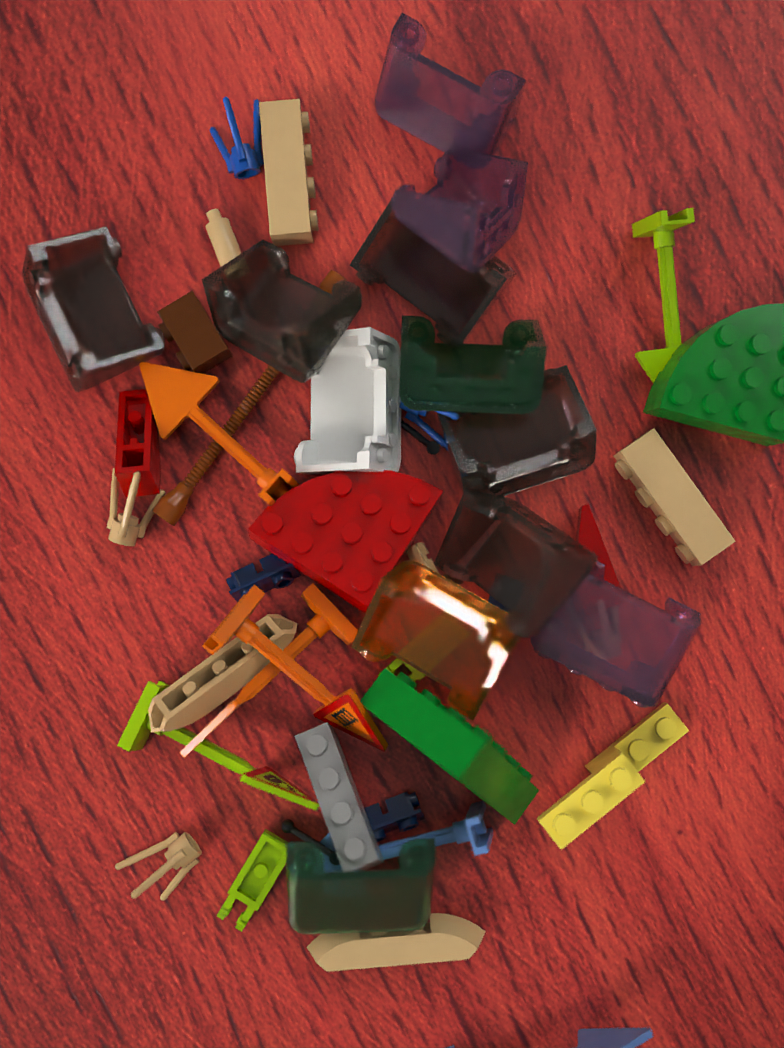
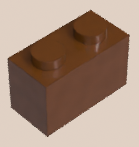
M193 291L157 311L163 321L158 327L169 343L175 340L181 350L176 353V356L185 370L188 371L192 368L194 372L204 374L233 356Z

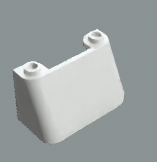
M371 327L297 336L296 363L301 367L302 371L311 375L310 440L301 441L294 452L296 473L329 474L336 471L384 472V470L398 472L401 465V409L399 408L401 402V350L398 342L394 338Z

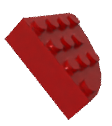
M336 471L312 478L284 493L272 506L269 505L248 528V533L252 541L286 563H291L297 570L366 614L439 503L443 490L419 478L395 471Z

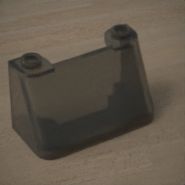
M394 194L350 263V266L357 270L356 275L360 280L371 286L374 283H385L437 322L435 324V328L438 330L437 337L449 346H454L455 344L457 347H460L516 275L515 271L425 202L411 194Z
M107 226L27 246L22 270L23 281L30 299L72 387L77 392L95 387L138 366L141 362H147L161 355L165 348L163 333L151 323H142L120 278L117 266L119 258L122 257V250L118 240L112 238Z
M263 239L202 279L213 322L222 337L300 383L308 381L317 373L362 307V294L359 286L346 280H339L332 286V294L291 274L287 253L281 247H277Z
M567 365L543 371L535 381L534 392L485 407V409L471 412L468 403L460 400H450L442 404L441 406L459 414L457 420L436 412L460 489L468 504H481L581 472L590 467L595 460L597 429Z
M464 490L434 564L445 572L444 577L453 583L463 584L464 581L476 583L509 610L505 617V621L510 625L509 630L517 636L529 638L530 635H538L590 575L596 565L598 556L513 499Z

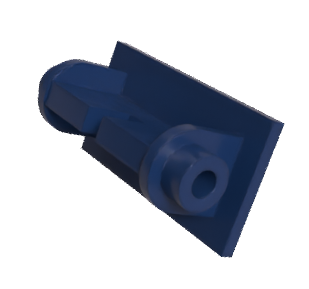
M270 554L259 560L264 571L258 573L254 563H251L231 572V577L226 578V581L231 589L229 591L230 595L238 602L254 584L265 593L274 588L281 589L289 586L301 574L291 563H286L274 554Z
M406 791L386 799L385 802L389 811L386 814L382 813L379 803L364 808L377 843L387 838L386 833L399 829L400 832L412 830L419 826V820L425 819L421 809H414V807L420 805L416 792L409 794Z

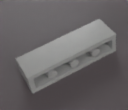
M326 722L295 735L344 875L352 876L383 863L382 854L335 729Z

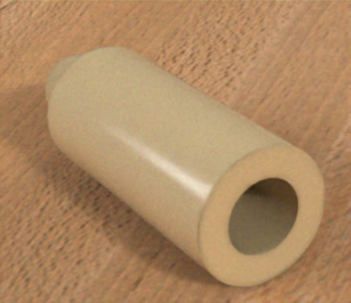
M219 209L208 211L206 215L209 223L206 225V230L224 277L234 278L244 274L248 269L229 219L222 218Z

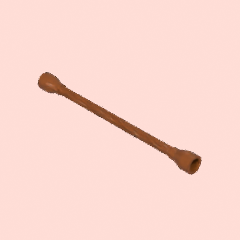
M333 270L329 271L320 283L317 297L311 304L312 307L309 313L299 323V327H296V330L293 331L294 334H291V337L288 338L289 341H286V344L283 345L284 348L280 349L279 355H276V358H273V362H270L271 365L267 366L268 369L266 368V372L262 373L263 376L261 375L260 379L257 380L258 383L256 382L255 386H252L250 393H247V396L244 397L245 400H242V403L239 404L240 407H237V410L234 411L235 414L231 415L232 418L229 417V421H226L227 425L224 424L222 429L231 437H233L232 434H235V430H238V427L241 426L240 423H243V420L246 419L245 416H248V413L251 412L250 409L256 406L255 402H259L258 399H261V395H264L263 392L267 391L266 388L268 389L269 385L272 384L271 381L273 382L274 378L279 375V371H282L284 364H287V361L290 360L289 357H292V354L295 353L297 336L308 335L307 333H310V330L313 329L312 326H315V323L318 322L317 319H320V316L325 315L331 307L342 301L352 288V285L339 273ZM214 439V442H211V445L208 446L209 449L205 450L206 453L203 452V456H200L201 460L198 459V463H195V466L192 467L193 470H190V473L187 474L188 477L184 478L185 481L179 482L173 490L163 495L152 509L155 514L169 524L175 526L183 516L188 499L194 492L193 486L197 485L198 479L202 478L201 475L204 476L203 472H207L206 469H209V465H212V462L215 461L214 458H217V455L220 454L219 451L223 450V447Z

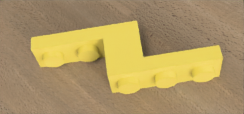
M663 702L586 764L585 768L589 771L590 775L538 816L537 820L562 850L645 783V780L638 772L689 732V729L669 704Z

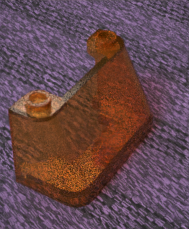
M406 560L381 578L351 648L360 652L365 659L372 662L384 661L391 655L397 657L450 689L451 691L447 697L450 706L464 717L474 721L518 647L526 628L514 616L425 565Z

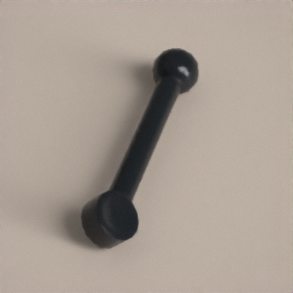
M401 419V427L425 445L428 453L434 455L439 452L440 445L436 441L430 442Z
M286 819L282 822L281 829L284 833H292L329 857L333 865L340 864L336 850L332 851L296 828L292 820Z

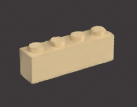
M300 99L259 102L269 231L273 246L313 243L312 231H319L317 210L310 209V198H316L314 177H308L307 166L313 165L311 144H305L304 133H310L308 111L302 112Z
M655 428L646 432L613 455L617 461L615 463L617 471L625 480L630 479L637 489L635 491L637 499L644 507L652 509L657 516L655 519L657 527L664 535L672 537L677 544L675 551L684 563H690L692 566H701L736 542Z

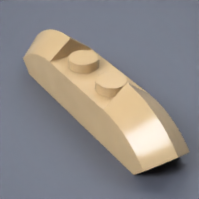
M267 614L255 623L260 627L259 631L281 650L285 649L292 642L298 625L279 614ZM238 637L234 638L215 654L208 657L152 698L148 709L151 732L172 731L198 721L242 689L271 661L251 644H245Z
M429 913L430 922L423 923L421 919H408L403 921L402 925L388 926L386 922H373L368 924L367 928H361L360 920H352L324 931L307 946V949L315 962L326 972L467 960L479 948L486 931L469 920L444 913Z

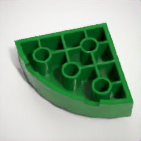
M765 304L744 309L695 333L677 348L663 371L659 372L650 389L643 413L765 446L784 443V304Z
M384 669L360 700L363 706L515 825L540 791L530 782L533 775L521 767V764L507 754L508 752L496 743L494 738L477 725L475 727L472 726L463 715L450 706L449 708L444 706L440 699L425 688L420 694L414 689L417 683L400 671L395 676L387 669Z

